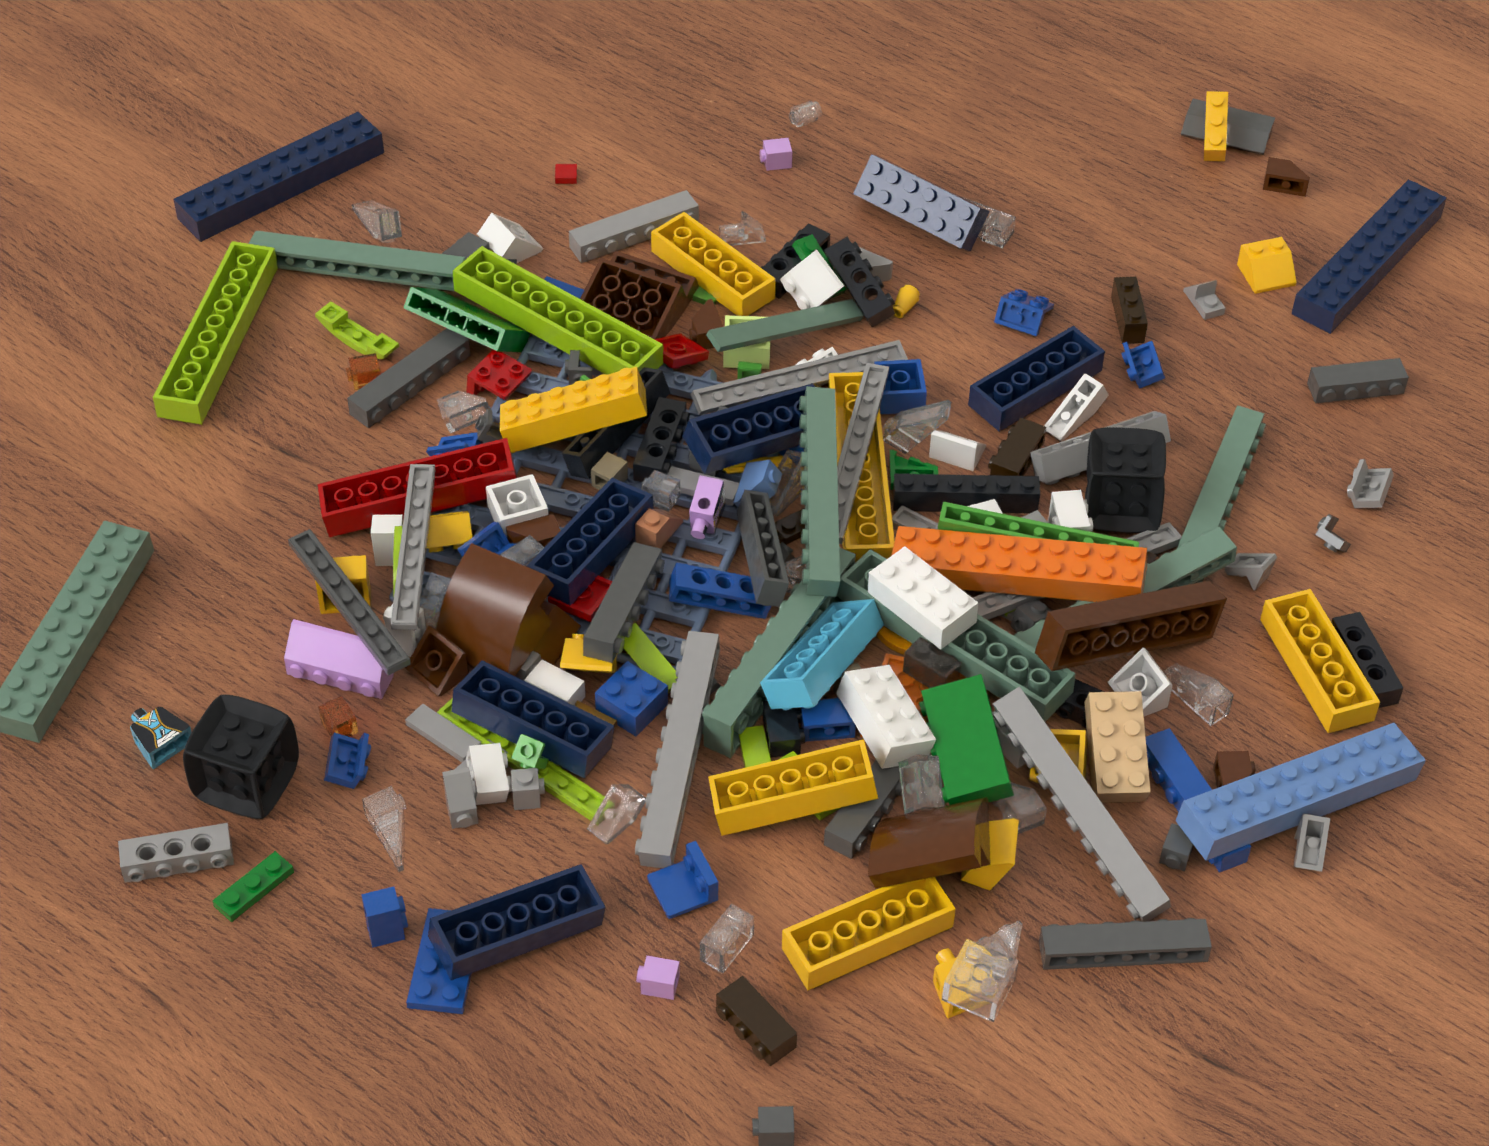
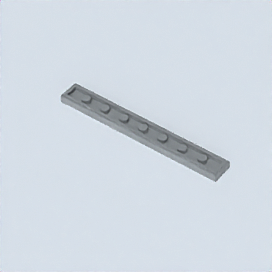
M410 464L391 630H417L436 472L435 465Z

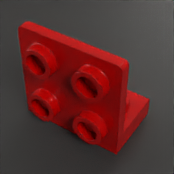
M493 349L467 375L466 394L474 398L480 391L483 392L486 389L506 400L531 375L532 369L505 353Z

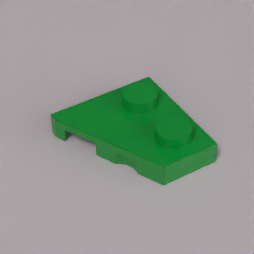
M895 450L889 451L890 490H893L894 474H938V466L923 463L911 456L908 460L897 456V451Z

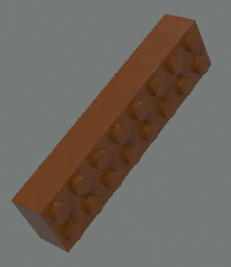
M1204 581L1048 611L1035 654L1051 671L1137 654L1142 648H1146L1147 651H1153L1211 639L1227 598L1210 581Z

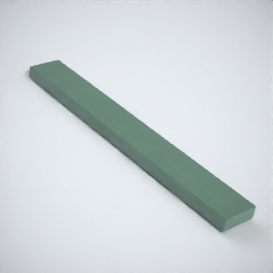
M849 299L710 329L706 336L717 352L861 321L864 314L854 300Z

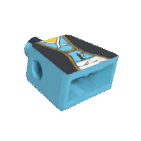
M157 707L149 713L143 708H139L131 716L134 722L130 727L133 740L152 769H155L183 750L192 733L190 725L163 707Z

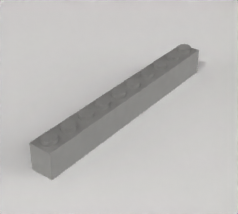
M688 631L687 640L682 641V662L678 661L676 666V677L678 679L677 683H673L671 687V698H673L672 704L667 705L666 720H668L667 726L662 727L661 731L663 745L662 748L657 749L656 764H658L657 770L652 771L651 786H653L652 793H647L646 809L648 811L647 815H643L641 818L640 831L643 833L641 839H637L635 845V855H639L641 866L665 868L674 864L704 726L702 712L705 706L709 704L720 653L719 634Z
M1020 686L994 702L995 713L993 717L1000 727L1005 725L1010 733L1007 734L1010 742L1015 748L1019 746L1024 752L1021 755L1029 769L1035 768L1039 774L1036 778L1044 790L1049 788L1053 794L1051 800L1058 811L1062 809L1068 816L1065 820L1073 832L1079 831L1083 837L1080 841L1088 854L1092 852L1098 859L1095 863L1104 876L1108 874L1113 880L1111 886L1119 898L1125 897L1129 903L1126 905V908L1133 919L1139 918L1142 922H1147L1171 907L1170 899Z

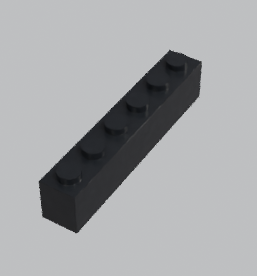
M644 367L639 372L646 389L647 416L579 434L562 452L571 476L590 479L591 469L607 452L613 454L621 447L629 436L654 411L658 398H666L670 394L662 370Z
M894 474L893 511H898L901 506H904L912 511L941 512L943 502L970 506L993 499L997 502L1002 513L1030 514L1039 508V476Z

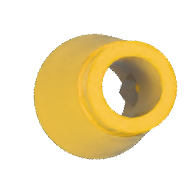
M905 285L899 289L895 305H893L895 317L903 318L919 301L920 293L914 286Z

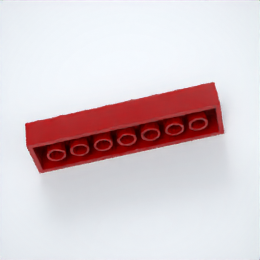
M499 439L317 484L322 519L329 538L370 528L373 515H403L404 519L410 464L435 465L436 472L431 512L487 499L486 486L517 478L508 439Z

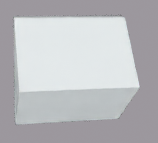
M932 430L929 457L974 471L985 450L986 444L945 431Z
M1142 648L1108 681L1114 692L1141 691L1144 716L1168 707L1172 683L1146 648Z

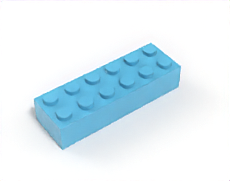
M874 599L833 602L760 682L771 709L789 710L798 707L809 709L818 704L821 697L830 690L834 682L842 676L846 668L854 662V659L884 626Z

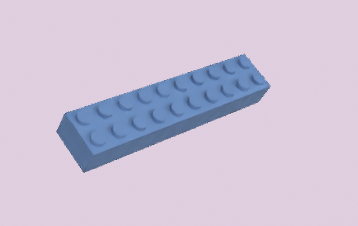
M1391 723L1184 800L1175 821L1207 861L1298 826L1302 814L1324 816L1415 781L1426 760L1397 725Z

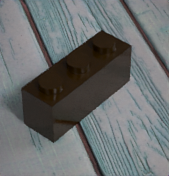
M1137 276L1114 277L1111 299L1121 342H1127L1128 344L1144 343L1148 322Z
M1020 417L1017 424L1010 427L1006 441H1001L997 455L991 457L988 468L991 469L990 475L1024 476L1032 464L1030 452L1042 448L1045 442L1047 427Z
M743 976L716 994L715 1009L718 1016L723 1021H728L733 1026L736 1035L751 1045L758 1059H764L769 1066H772L797 1047V1032Z

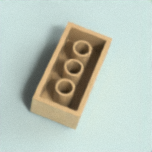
M1141 691L1089 692L1084 703L1092 790L1102 803L1145 802L1150 794V781Z

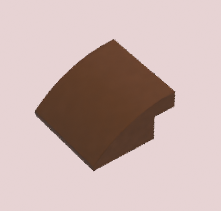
M615 250L611 260L600 257L580 299L652 339L665 337L686 310L699 285L695 277Z
M471 543L447 588L437 622V630L466 653L468 665L476 667L483 660L516 676L552 623V620L540 605L554 585L545 574Z
M987 797L882 819L875 828L869 854L868 876L875 889L990 865L989 806Z

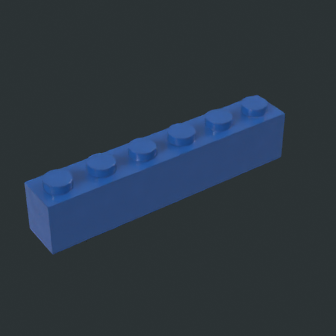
M1170 728L1146 736L1148 768L1152 772L1154 781L1160 784L1168 802L1175 806L1178 813L1184 800L1212 790ZM1248 844L1208 861L1214 864L1219 873L1246 863L1251 845Z

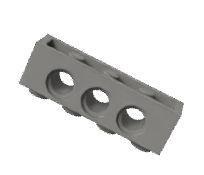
M228 823L118 841L120 868L125 883L234 865L232 840Z

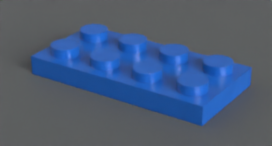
M428 908L406 1002L409 1009L463 1014L472 973L451 981L428 937L430 918L451 910Z

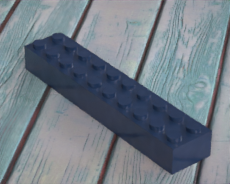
M359 112L351 114L174 198L177 219L202 242L383 154L382 133Z
M1408 179L1296 294L1292 315L1331 334L1441 218L1447 197Z

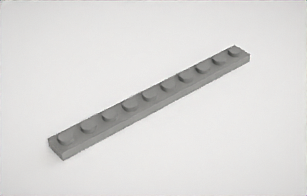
M900 340L696 389L692 391L691 397L698 414L702 415L717 411L721 405L730 408L813 383L814 387L827 384L829 373L864 372L866 363L874 364L876 361L908 360Z
M866 363L837 465L839 544L841 545L843 544L889 375L888 366Z
M1168 522L1160 525L1157 531L1147 530L1126 539L1138 541L1139 547L1147 548V552L1149 551L1156 555L1178 546L1182 536ZM986 592L973 597L978 602L977 614L987 620L1017 609L1018 606L1033 600L1045 598Z

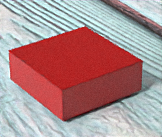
M555 164V184H577V164Z

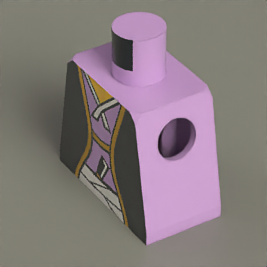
M699 476L689 511L692 528L691 535L693 537L704 539L706 533L713 534L716 532L725 509L724 480Z

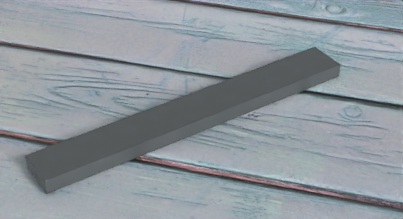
M311 529L288 539L291 549L386 674L390 675L410 665L411 662L408 655Z

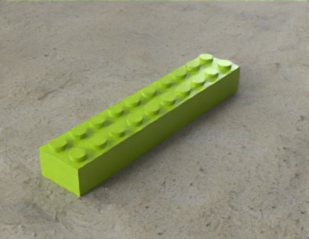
M235 241L231 242L153 396L157 417L202 425L278 269L275 248Z
M483 246L453 270L455 292L569 355L570 350H580V361L606 375L618 372L623 368L637 366L640 372L644 367L658 369L663 365L662 343Z

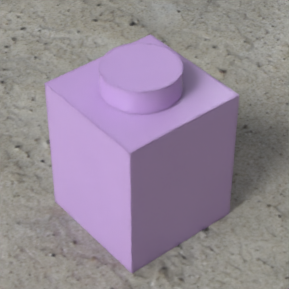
M789 138L763 140V149L759 151L760 161L765 163L766 171L792 168V149Z
M646 956L644 966H639L636 981L641 983V994L674 1000L680 977V961Z

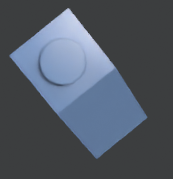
M771 460L746 463L733 503L739 507L744 489L768 493L770 499L776 494L783 473Z

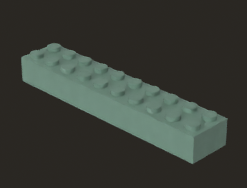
M103 521L0 688L1 733L40 743L152 556L154 548L149 532Z
M839 547L841 577L855 564L856 554ZM801 581L799 584L796 583L794 585L791 596L788 600H784L781 603L777 615L769 619L766 630L763 634H759L756 637L752 649L744 653L741 664L737 669L734 668L731 671L724 687H719L713 702L705 706L702 712L704 722L702 734L704 735L705 747L729 758L734 755L740 746L738 734L743 733L746 727H753L762 716L763 701H766L767 698L760 682L831 603L843 602L839 598V589L837 597L806 595V584H802Z
M871 549L840 577L839 598L841 600L874 599L886 628L967 678L982 674L986 689L999 698L1020 686L1044 722L1073 693L1076 673L1068 668L1051 671L1035 654V648L977 614V622L940 650L868 593L869 572L887 560Z

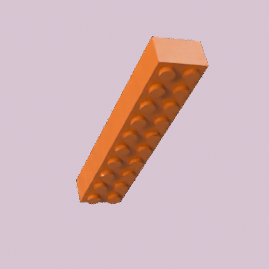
M898 526L892 551L893 555L904 546L962 590L1100 602L1142 594L1144 592L1147 571V548L905 526Z

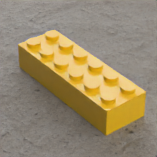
M683 212L651 231V252L678 272L695 277L701 288L715 297L719 303L735 315L749 316L775 299L776 279L687 213Z
M637 366L623 368L615 373L602 374L590 380L577 381L572 385L555 387L547 392L534 393L522 399L509 400L504 404H500V433L502 438L508 439L511 453L645 417L647 416L646 389Z
M1307 589L1265 600L1260 620L1327 733L1374 721L1380 701L1312 590Z
M864 739L708 776L721 836L878 799Z
M935 877L881 887L783 929L782 950L808 991L952 928L956 908Z

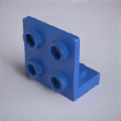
M1015 289V291L1001 296L994 323L1037 336L1044 314L1053 309L1054 304L1050 303L1046 297L1036 296L1035 298L1029 296L1027 291Z
M696 841L686 844L684 861L647 875V880L669 919L718 901L719 882Z

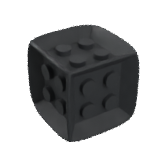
M1105 427L1092 430L1088 445V484L1085 499H1087L1088 518L1091 517L1093 520V529L1127 533H1142L1147 530L1157 531L1159 529L1165 495L1166 442L1163 433L1149 429Z
M227 694L219 695L204 712L189 736L184 749L183 764L189 788L195 797L211 806L244 817L263 819L275 807L294 775L299 759V746L294 724L291 718L284 712L243 697Z

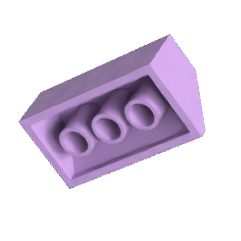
M293 619L284 656L288 675L315 681L322 685L338 687L344 691L357 692L367 697L383 698L393 678V673L390 675L386 674L357 635Z

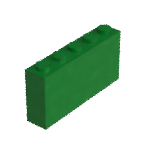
M410 287L403 307L496 351L521 353L530 336V332L512 322L439 289Z
M982 674L922 690L923 701H920L919 705L922 716L928 717L929 722H926L936 739L930 751L933 760L938 759L939 765L934 767L938 781H943L944 787L940 788L943 803L952 805L987 797L989 803L1014 796Z

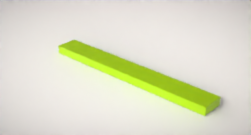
M453 698L437 711L438 714L479 740L481 745L492 744L488 739L494 743H501V748L508 752V766L514 770L525 769L520 766L521 762L511 758L517 744L451 712ZM548 760L545 769L538 768V778H544L545 791L596 824L612 808L611 800L555 763Z

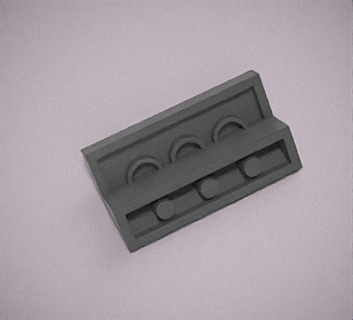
M1193 98L1185 117L1181 136L1204 141L1206 101ZM1228 107L1226 146L1264 155L1275 117Z

